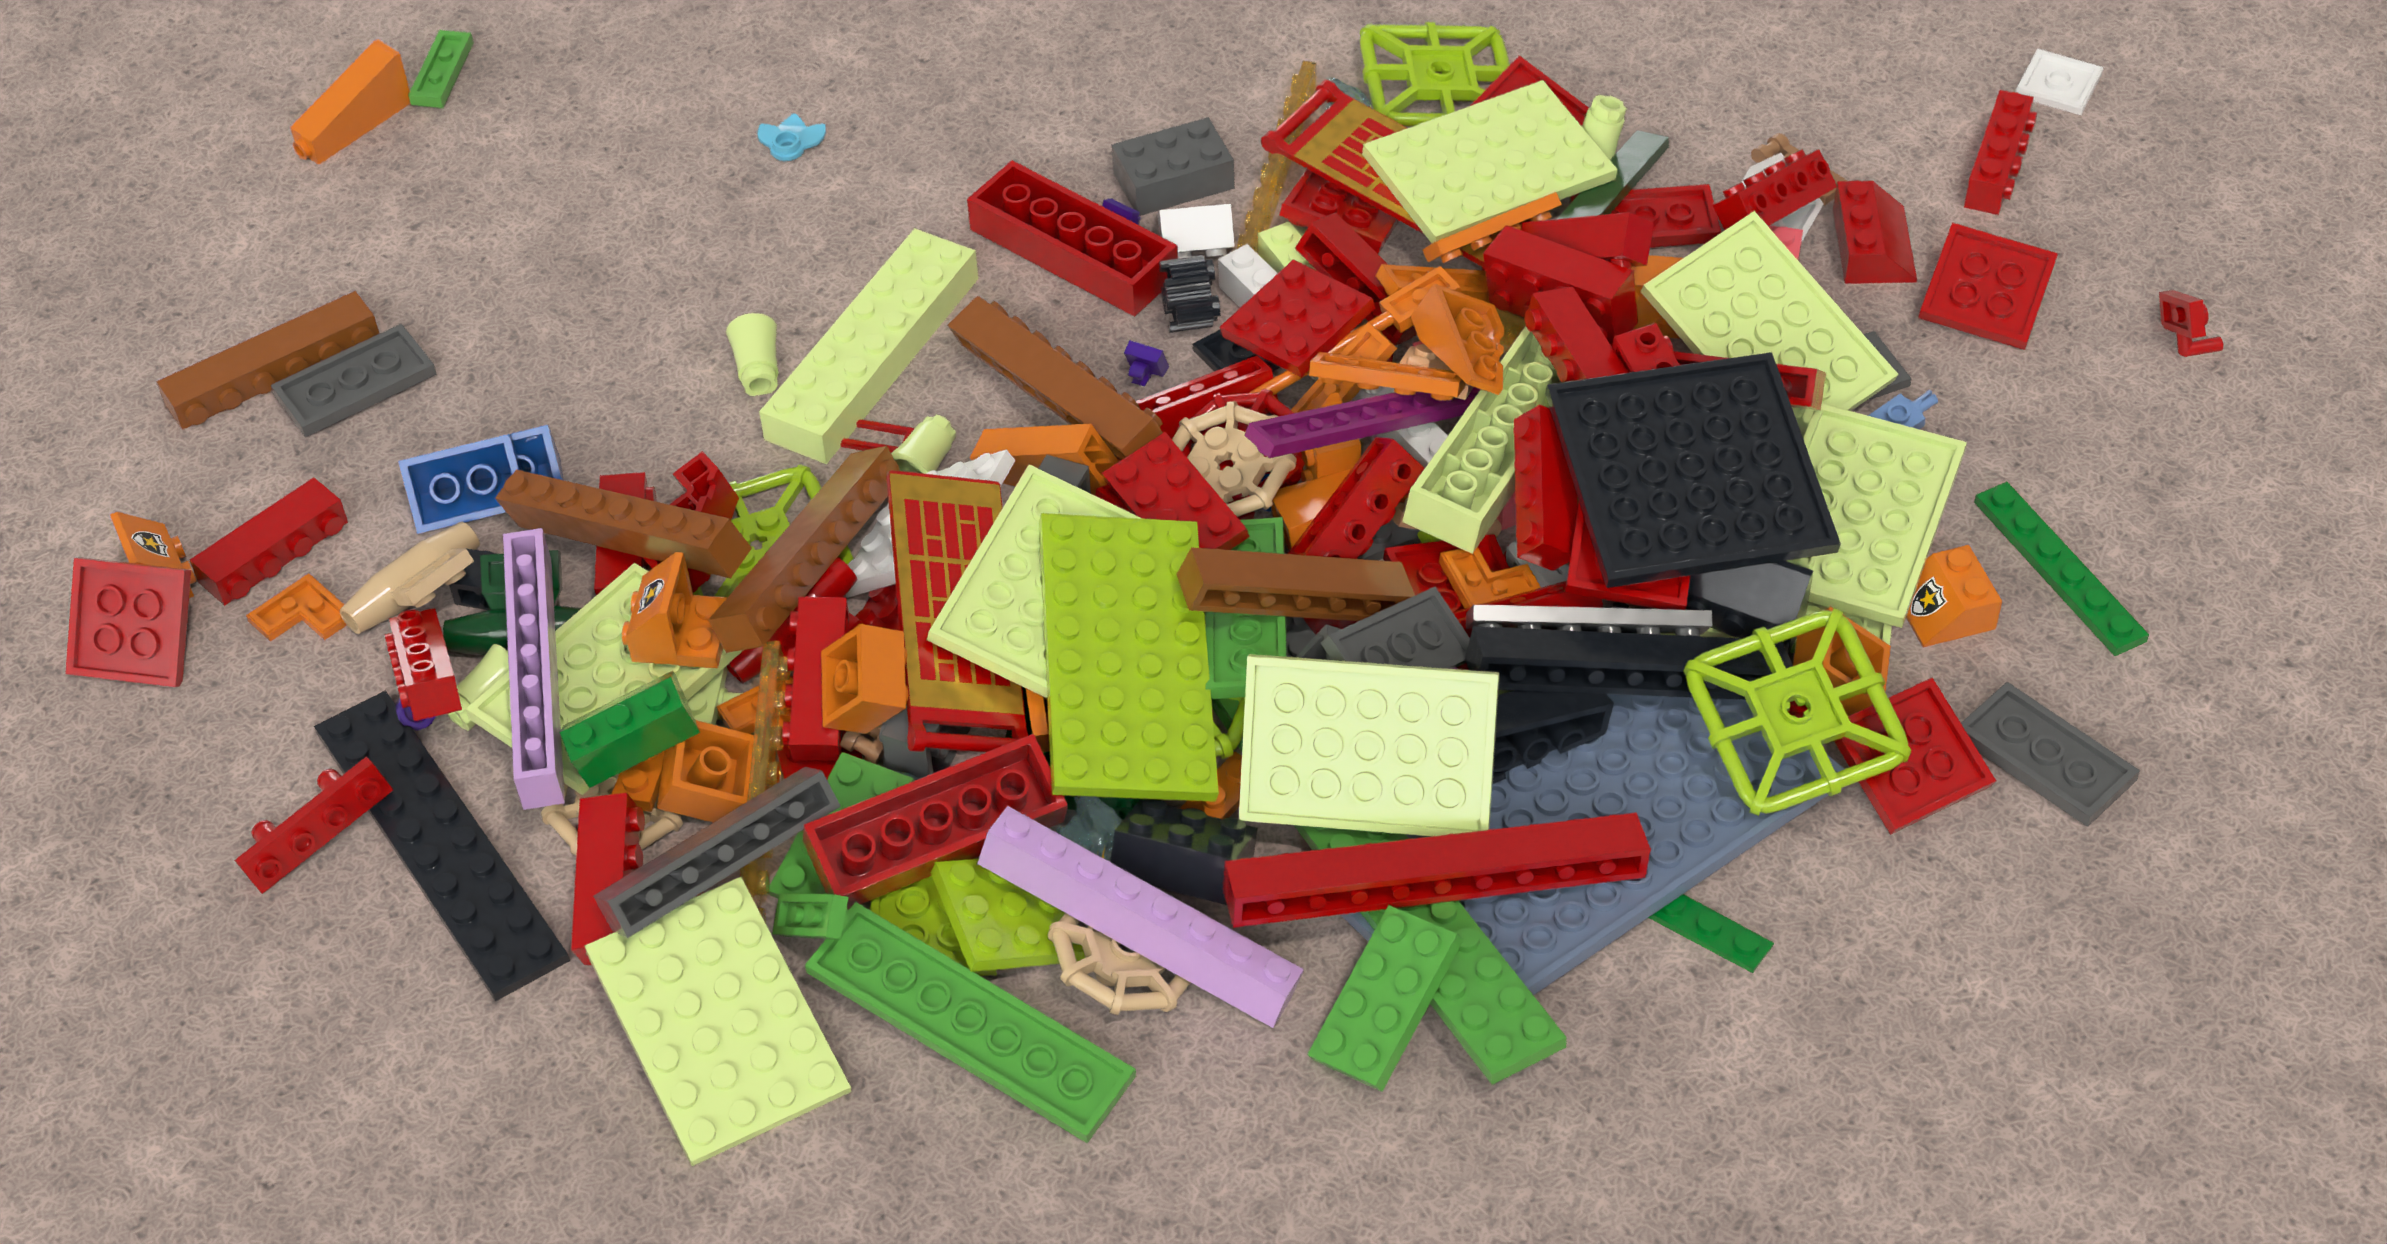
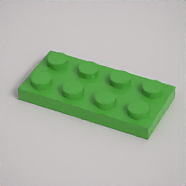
M842 752L827 779L841 807L829 814L915 780L912 777ZM803 830L797 834L767 891L770 896L778 898L779 893L826 894L803 843Z
M1388 905L1307 1055L1311 1059L1383 1092L1464 940L1453 931Z

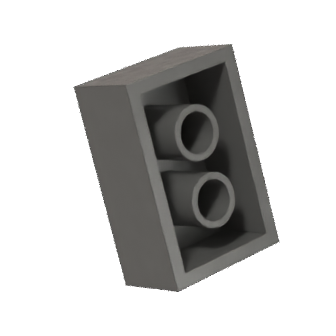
M1209 117L1111 144L1113 174L1132 208L1139 211L1138 216L1235 189L1234 159Z

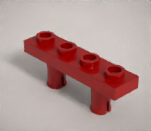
M367 757L342 776L335 769L323 771L317 779V784L322 792L277 827L268 820H262L255 824L251 834L257 843L234 861L262 894L393 791L373 762Z

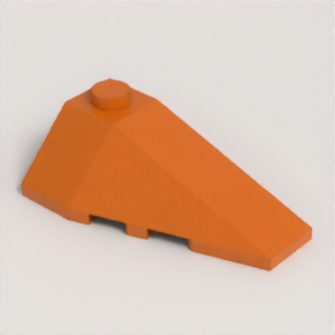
M1434 284L1411 315L1417 337L1466 384L1499 395L1503 390V365L1499 362V358L1504 353V346L1500 344V340L1504 336V327L1495 305Z

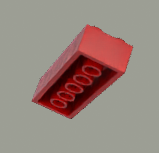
M1013 160L967 198L970 230L1134 317L1161 293L1162 283L1167 279L1166 272L1160 273L1159 261L1178 259V246L1175 243Z
M1031 734L804 824L803 843L826 894L848 897L847 908L850 909L855 902L863 904L932 876L931 871L935 862L968 860L979 857L989 829L1007 806L1043 826L1051 828L1064 822L1068 805L1063 795H1052L1051 769L1035 735Z

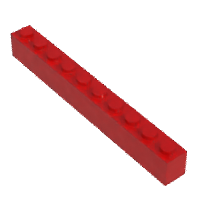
M1637 812L1614 814L1602 817L1571 819L1560 822L1225 861L1223 892L1234 928L1387 909L1388 905L1400 908L1646 878L1651 848Z

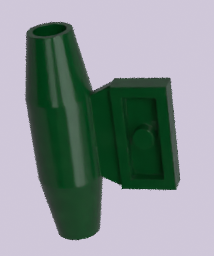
M549 550L552 563L556 631L582 608L556 605L559 595L563 590L561 552L559 550ZM504 554L480 555L482 594L491 610L445 620L443 637L448 652L486 655L493 644L500 645L508 651Z

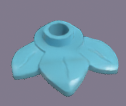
M794 113L778 127L760 124L757 137L762 144L770 148L771 155L775 159L790 161L800 157L805 149L821 143L826 135L825 124H815L806 127L802 119Z

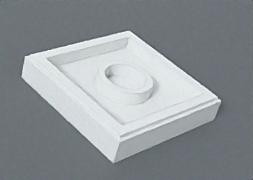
M2037 49L2015 92L2034 97L2033 102L2081 115L2102 75L2103 67Z

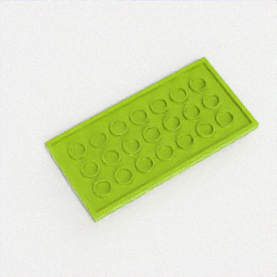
M1041 513L1039 536L1052 795L1216 802L1219 790L1211 690L1206 689V683L1210 678L1204 611H1189L1176 575L1191 547L1199 548L1197 522Z

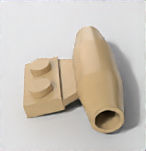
M459 522L420 541L373 575L340 609L342 619L353 632L360 634L400 614L410 606L415 605L418 608L425 605L436 596L434 590L444 583L446 585L453 584L466 574L464 569L474 562L467 549L476 550L480 546L477 535L469 525Z

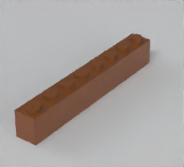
M976 296L947 325L964 348L1070 425L1092 424L1120 461L1163 433L1160 429L1163 423L1151 409L1141 410L1138 403L1128 393L1123 392L1120 395L1105 377L1095 378L1094 373L1082 361H1078L1075 364L1071 356L1059 345L1055 348L1051 347L1050 342L1044 335L1037 330L1031 333L1027 325L1019 317L1014 315L1010 318L1005 309L996 301L990 304L980 296Z
M887 446L851 453L709 618L708 621L726 653L763 647L790 615L791 611L796 608L798 597L806 596L888 497L886 476L890 470L900 471Z
M515 470L495 497L519 527L530 530L542 528L546 534L661 562L675 552H683L687 568L730 579L752 549L729 518L521 470Z

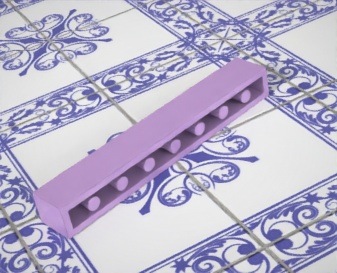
M540 528L503 534L513 775L523 810L565 803L562 743L559 733L561 725L552 563L543 529Z
M1007 806L987 833L979 857V865L1273 1028L1291 1000L1304 969L1024 814Z

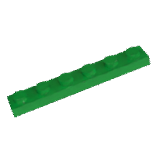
M2008 482L1976 494L1974 503L2114 656L2147 642L2149 634Z
M1684 894L1648 917L1751 973H1754L1774 945L1770 940Z

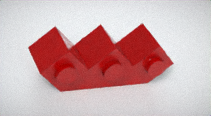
M703 451L673 473V476L685 493L669 505L732 519L739 497L719 468ZM643 557L651 569L661 563V561ZM687 568L692 592L694 593L702 584L710 579L711 574Z

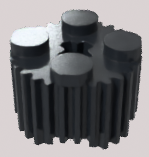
M1200 255L1159 261L1160 273L1166 272L1167 279H1165L1161 287L1163 309L1165 314H1172L1173 321L1169 322L1168 325L1169 333L1213 327V322L1218 321V317L1221 316L1219 297L1211 293L1212 281H1215L1213 260H1205L1204 256Z

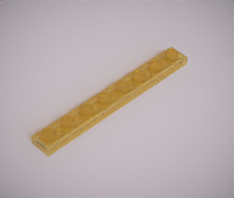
M1303 61L1299 74H1293L1291 82L1292 95L1285 98L1284 118L1278 119L1276 129L1314 94L1317 86L1316 62ZM1305 122L1284 141L1290 145L1301 135ZM1268 153L1269 164L1264 163L1262 166L1261 187L1256 186L1254 190V209L1247 211L1245 219L1246 233L1239 235L1237 249L1248 244L1258 254V233L1270 229L1292 160L1281 154Z
M767 641L763 646L747 802L780 782V763L775 761L776 750H783V726H779L780 715H786L787 708H785V691H782L783 680H789L791 671H788L787 656L783 655L780 641ZM773 849L740 868V877L743 879L765 924L766 910L761 908L762 895H768L770 889L769 871L765 870L766 858H772Z

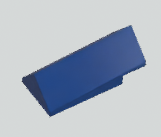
M549 425L398 461L417 534L452 526L459 522L465 523L505 513L506 511L495 497L515 470L564 480L560 455Z

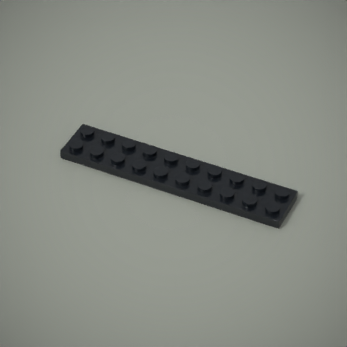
M386 690L314 726L316 734L343 774L367 757L392 787L393 791L370 808L368 812L495 1002L570 961L565 948L411 726H404L397 718L396 704Z

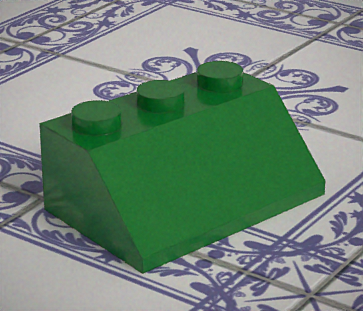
M671 671L563 725L559 733L571 763L588 787L591 788L700 733V730L674 671Z

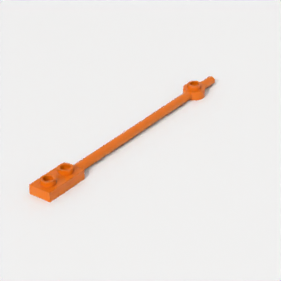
M1439 266L1380 301L1382 314L1370 320L1369 323L1380 332L1394 325L1402 333L1414 326L1411 315L1434 284L1462 293L1461 287ZM1367 323L1350 332L1328 353L1340 355ZM1286 370L1249 393H1257L1262 389H1268L1275 395L1302 378ZM1309 371L1302 378L1309 375Z

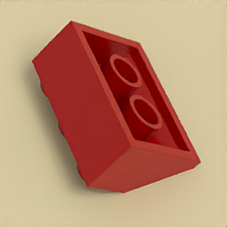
M1837 181L1833 215L1844 283H1917L1904 206L1874 181Z

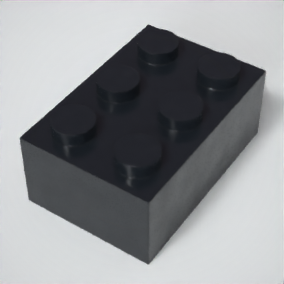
M1140 799L1114 831L1110 863L1154 887L1227 905L1223 892L1225 861L1254 858L1258 828L1248 826L1245 822L1236 818L1220 819L1208 816L1199 809H1180L1168 806L1166 802L1159 799Z

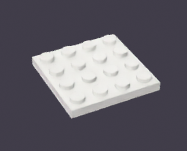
M1006 449L991 455L985 453L975 460L965 463L957 462L950 468L937 472L932 470L926 474L997 481L1001 487L1016 460ZM889 503L878 513L876 517L878 521L872 531L861 541L862 547L855 559L848 564L858 580L846 594L847 598L896 584Z

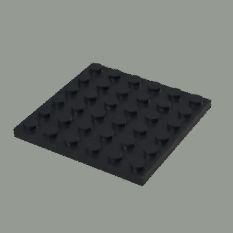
M1772 352L1547 385L1545 395L1606 588L1838 553L1841 543Z

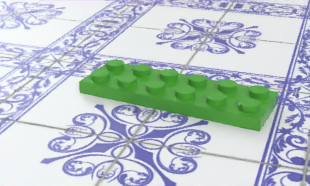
M1283 517L1240 520L1247 528L1250 537L1231 550L1285 554ZM1206 612V640L1210 678L1206 683V689L1211 690V699L1245 697L1247 656L1249 654L1287 657L1286 616Z

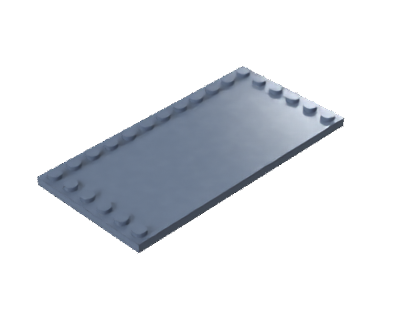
M1607 694L1614 702L1605 735L1562 754L1555 749L1549 752L1541 760L1540 764L1528 769L1524 764L1504 772L1506 779L1492 784L1490 829L1637 812L1651 848L1646 878L1458 901L1530 992L1535 995L1828 796V794L1778 812L1760 813L1759 816L1749 813L1750 808L1740 799L1718 750L1712 749L1708 741L1710 733L1693 698ZM1712 699L1725 728L1754 717L1746 700ZM1761 731L1732 741L1756 793L1772 757ZM1809 750L1781 761L1767 797L1821 778ZM1828 756L1835 772L1844 770L1841 765ZM1406 834L1409 839L1432 837ZM1360 912L1342 914L1341 916L1369 942L1374 930Z

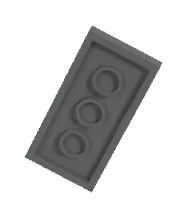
M401 323L272 384L271 388L275 398L306 438L437 375L433 362Z
M1433 587L1330 634L1321 642V645L1331 660L1454 669L1466 663L1465 656L1470 638L1437 588Z
M2008 682L2002 685L1961 722L1981 755L2087 827L2129 789L2139 776V769Z

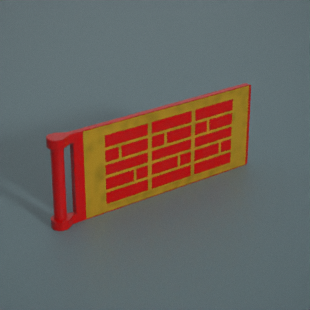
M1328 79L1323 80L1316 87V92L1277 129L1268 131L1261 138V145L1267 152L1287 157L1424 234L1362 155L1363 144L1408 128L1343 93L1332 81ZM1325 102H1334L1290 145L1284 141ZM1498 234L1491 236L1492 241L1497 237ZM1469 245L1461 249L1462 256L1485 268L1483 253L1489 245L1475 251Z
M890 470L886 480L900 631L904 632V647L907 650L905 685L908 688L907 744L909 751L923 752L925 748L988 752L1029 736L1026 730L1021 685L927 640L929 630L1003 509L1000 483L990 480ZM923 723L1012 730V738L926 732Z

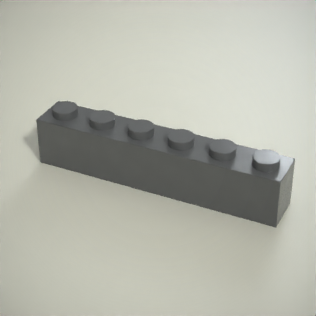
M804 767L593 897L612 931L629 938L803 830L804 824L828 815L841 807L823 771Z

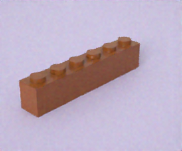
M353 291L160 379L156 383L165 406L183 430L192 425L202 424L207 418L226 409H234L242 402L254 396L269 393L272 391V384L380 333L374 314L358 293Z
M1191 547L1176 574L1189 611L1361 621L1415 596L1402 562Z

